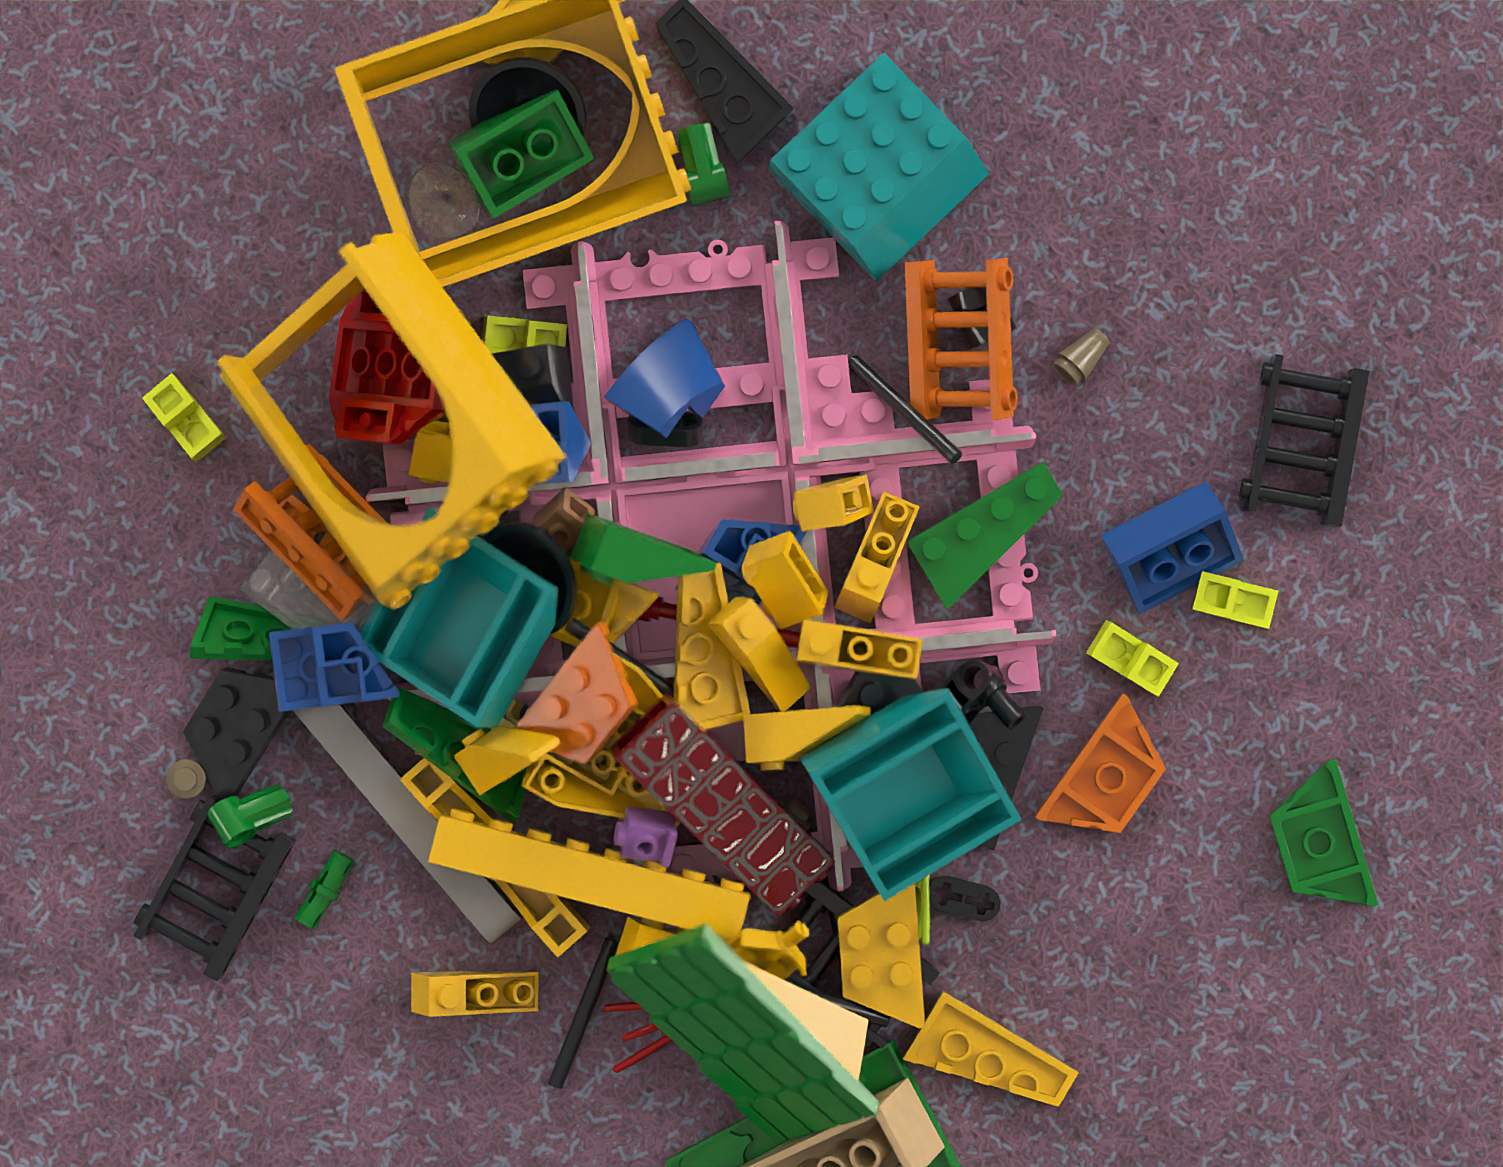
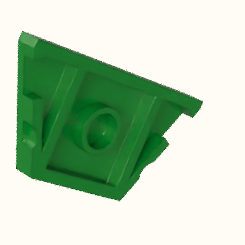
M1329 759L1268 815L1290 891L1365 904L1367 906H1377L1379 903L1336 759Z

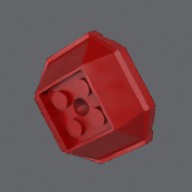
M367 289L362 290L347 304L339 321L328 397L331 413L336 421L334 425L336 437L401 445L420 429L443 417L445 404L427 372Z

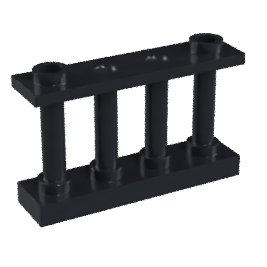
M1275 354L1271 356L1270 362L1263 363L1261 369L1260 385H1264L1266 388L1249 479H1242L1239 501L1245 502L1244 511L1248 512L1256 511L1258 501L1316 511V515L1322 516L1321 525L1342 527L1370 371L1353 368L1348 371V376H1341L1340 379L1281 369L1284 355ZM1278 385L1336 394L1337 399L1343 400L1341 415L1335 414L1331 418L1275 408ZM1275 423L1330 433L1331 438H1336L1334 454L1328 453L1325 457L1269 447L1268 441L1271 424ZM1269 462L1323 472V476L1329 477L1327 493L1320 492V495H1313L1261 485L1264 463Z
M213 795L208 797L206 802L200 799L189 818L194 824L153 901L150 905L143 904L133 924L139 926L134 934V937L139 940L147 937L150 929L204 957L202 961L208 965L203 974L218 981L227 970L296 839L283 832L278 834L276 839L272 837L265 839L255 834L254 837L243 845L260 853L259 858L264 861L257 874L252 871L247 874L196 846L206 825L214 828L207 812L220 800L217 796ZM190 860L240 887V892L245 894L238 908L234 906L228 908L178 881L177 879L186 862ZM169 894L222 922L221 927L227 930L220 943L215 940L210 943L158 915Z
M822 881L813 883L805 891L809 894L805 899L808 903L786 932L796 922H801V924L803 923L809 928L820 912L824 914L827 909L838 916L854 907V905ZM838 928L806 969V975L803 977L800 972L795 970L788 976L789 979L802 988L827 994L815 984L840 952ZM920 956L922 980L931 985L940 972L935 966ZM843 987L835 996L841 999L852 1001L843 997ZM868 1023L865 1038L866 1046L871 1048L875 1043L882 1049L884 1048L887 1040L878 1032L882 1026Z

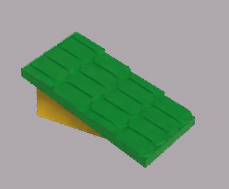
M706 923L609 958L607 971L612 975L614 984L650 1014L649 1020L698 1062L699 1070L735 1100L734 1107L776 1143L786 1141L788 1138L794 1139L813 1133V1131L819 1132L837 1127L838 1124L844 1125L862 1120L863 1117L869 1118L877 1115L879 1102L858 1081L868 1020L742 961Z

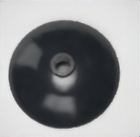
M516 57L493 65L481 76L470 97L469 119L473 128L479 123L527 103L528 100H533L551 91L558 90L583 136L587 120L586 107L580 90L573 80L560 68L537 58Z
M524 522L506 523L490 531L482 540L558 588L555 625L549 635L560 630L570 620L577 601L576 576L564 549L546 531Z

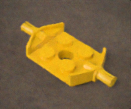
M796 922L785 933L779 930L777 932L744 929L726 943L742 961L782 980L786 979L796 969L800 970L801 976L804 977L806 975L805 957L796 946V944L809 935L807 926L803 923L801 924V922Z

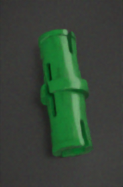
M334 849L318 878H313L309 885L311 890L294 918L303 925L316 930L332 900L336 901L340 895L338 890L356 861Z

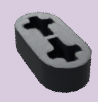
M685 412L667 438L629 415L627 436L631 442L639 445L692 447L702 441L703 420L694 413Z
M949 875L937 876L929 883L930 904L939 911L977 921H988L993 919L1000 910L1001 901L998 893L987 885ZM948 882L950 883V890L962 894L960 901L948 898L945 904H940L939 897L933 894L935 887L942 888L943 883ZM982 892L989 893L988 899L994 902V906L992 909L986 908L983 914L977 913L976 905L965 902L967 896L980 898Z

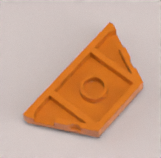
M604 622L595 624L515 726V729L556 736L560 744L550 750V752L584 764L591 762L638 704L631 686L625 680V670L620 657H614L606 636L610 631Z
M1121 693L1034 816L1037 819L1121 833L1166 770L1128 696Z

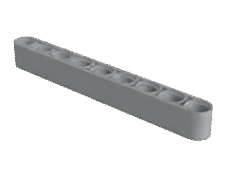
M271 672L269 675L273 676L274 679V672ZM344 704L293 710L489 943L493 944L522 919L518 910L515 909L513 911L506 903L507 897L491 879L488 881L484 876L428 862L438 821L399 780L404 775L391 760L387 761L379 752L381 750L379 745L365 729L362 731L354 722L356 718Z

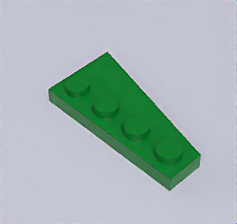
M209 596L190 646L189 659L272 660L268 632L349 622ZM353 623L360 633L363 625Z

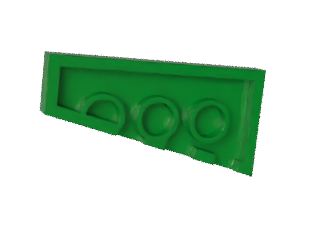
M1041 462L907 541L906 543L945 609L948 610L1063 494L1044 462Z
M399 687L400 697L391 698L383 727L512 823L517 820L526 792V788L522 784L528 766L479 795L453 756L465 748L462 740L480 728L475 727L452 710ZM482 728L485 734L492 730L490 728Z

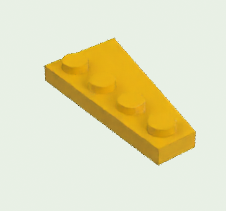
M943 990L925 1019V1028L918 1030L902 1057L903 1060L912 1063H919L935 1068V1070L949 1074L952 1073L981 1084L1008 1090L1011 1093L1057 1107L1061 1104L1078 1075L1077 1070Z

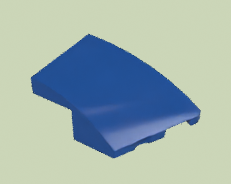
M685 319L648 346L622 373L604 397L616 407L667 438L687 409L703 418L724 389L725 384L719 372L714 368L712 358L696 332V326L690 320Z
M721 519L698 553L714 562L721 563L729 603L735 597L751 598L758 606L762 599L755 588L748 585L742 572V565L749 546L788 531L792 532L800 545L807 531H801L800 525Z
M352 622L268 632L279 712L400 697L399 690L392 683Z

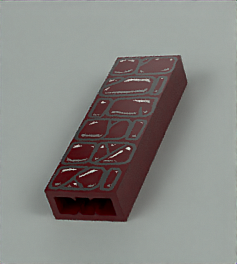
M667 692L609 747L615 759L778 917L785 910L793 909L801 901L803 893L813 883H819L829 874L831 865L835 860L828 850Z

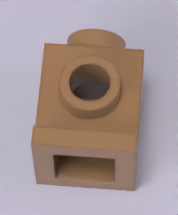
M564 487L534 515L533 525L550 534L567 552L576 544L586 514L595 515V509Z

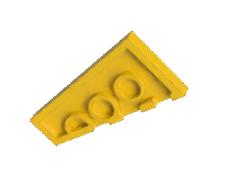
M717 563L715 571L678 576L674 699L705 730L743 721V715H751L741 665L707 624L729 603L721 563Z

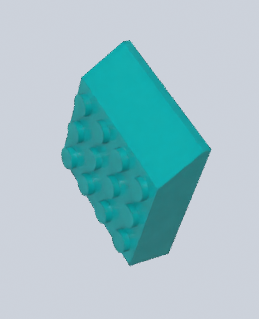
M885 53L874 61L770 160L767 168L876 282L989 175L968 139Z
M428 507L420 523L434 519L439 511L433 507ZM475 536L468 542L470 547L465 553L455 559L449 558L439 567L441 572L436 578L423 585L420 583L410 592L412 597L403 606L393 610L377 601L360 635L380 663L475 727L492 728L499 726L555 625L558 588L478 536Z
M947 688L903 696L800 757V760L884 901L1022 820Z

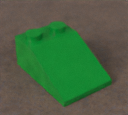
M558 90L551 91L479 123L446 143L482 210L493 219L595 159Z
M589 513L586 514L570 557L581 564L579 571L590 575L592 579L612 586L615 579L625 583H634L715 571L717 563L693 550Z

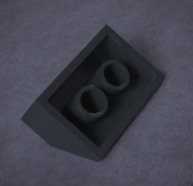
M542 344L492 353L494 359L530 408L534 404L569 402L574 410L566 347Z

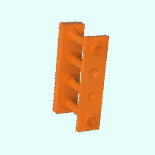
M1008 258L986 260V271L938 272L935 268V259L905 262L910 404L927 420L941 417L943 407H991V420L1014 417L1018 396L1016 388L1013 387L1009 291L1013 286V272L1008 266ZM987 287V311L940 312L937 308L936 292L939 288ZM988 327L989 351L942 352L938 348V331L940 328ZM942 367H989L990 391H943L940 387L939 371Z
M310 444L306 445L330 481L351 504L367 515L387 523L330 465L323 455L319 454ZM291 476L269 492L265 491L256 481L252 482L244 488L233 510L343 622L355 612L365 593L361 588L366 585V582L358 571L348 576L333 561L344 553L336 540L321 548L306 533L322 521L313 508L294 520L278 505L300 490Z

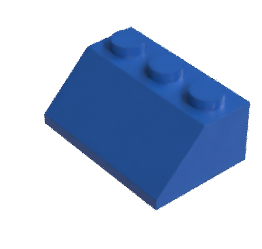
M1206 481L1101 535L1109 557L1139 615L1198 585L1202 571L1218 575L1244 561L1226 510Z

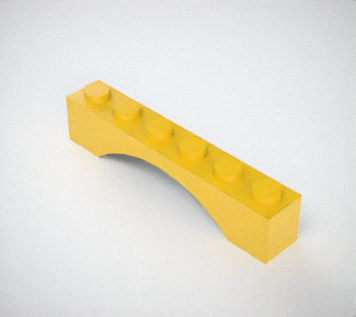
M425 758L399 779L422 806L438 821L441 814H450L452 808L475 814L473 821L489 824L490 818H493L471 792ZM493 879L534 932L557 957L563 954L589 930L590 926L564 897Z

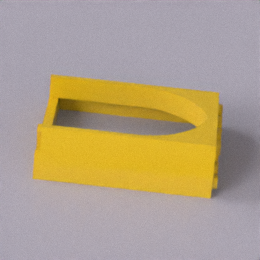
M526 0L334 68L393 233H403L442 287L687 202L685 193L692 191L685 169L676 170L671 155L679 152L671 130L666 132L662 130L658 117L664 116L665 112L658 92L651 95L649 93L645 80L652 78V74L645 54L637 57L632 42L639 40L631 16L623 18L618 4L626 0ZM529 48L562 49L589 57L612 71L632 92V111L626 136L613 161L594 182L577 194L556 204L419 251L366 102L502 54Z
M403 233L375 235L372 237V242L369 245L356 248L353 242L345 245L339 252L348 263L244 358L224 355L218 360L217 364L222 370L221 379L375 597L383 606L393 610L406 604L412 597L410 592L420 583L423 585L436 578L441 572L439 567L449 558L455 559L465 553L470 547L468 542L478 533H486L495 527L499 522L498 516L507 508H514L525 501L529 495L527 491L537 482L542 483L550 479L558 471L557 465L566 458L565 454ZM365 288L435 384L450 419L454 459L448 492L436 517L419 524L409 526L388 524L367 515L351 504L330 481L261 383Z

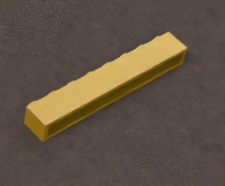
M452 808L450 814L443 813L439 817L428 860L430 863L686 929L706 923L718 937L731 940L742 930L751 892L743 890L745 884L742 882L722 878L721 883L718 884L706 881V874L700 871L683 868L682 874L667 871V867H661V862L644 860L643 864L628 861V858L621 857V851L606 848L604 854L589 850V843L567 838L566 844L551 841V833L532 828L528 829L527 834L512 831V823L490 818L489 824L473 821L475 814L464 810Z

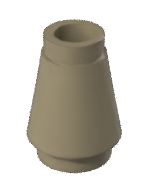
M1092 328L1056 355L1057 360L1054 362L1053 368L1061 378L1073 386H1076L1080 381L1085 382L1106 350V347L1110 344V341L1100 330Z

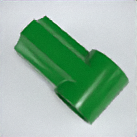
M710 122L699 123L677 130L682 157H684L687 169L686 175L692 191H689L692 206L731 197L723 163H719Z
M276 784L242 799H239L237 796L225 798L213 805L208 810L207 815L224 846L230 849L246 843L255 836L257 831L290 818L293 810L287 792Z

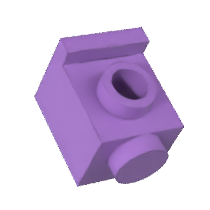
M627 806L623 822L618 821L616 823L614 844L620 846L621 857L661 862V867H669L677 838L674 815L670 811Z

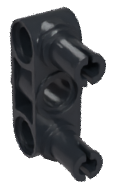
M978 660L966 661L945 682L933 690L947 688L968 725L987 706L1010 730L1018 727L1027 717L1025 711L1006 692L1007 686L1004 684L1005 681L1003 680L1002 673L993 664ZM982 669L985 673V682L977 689L974 684V678L977 672Z

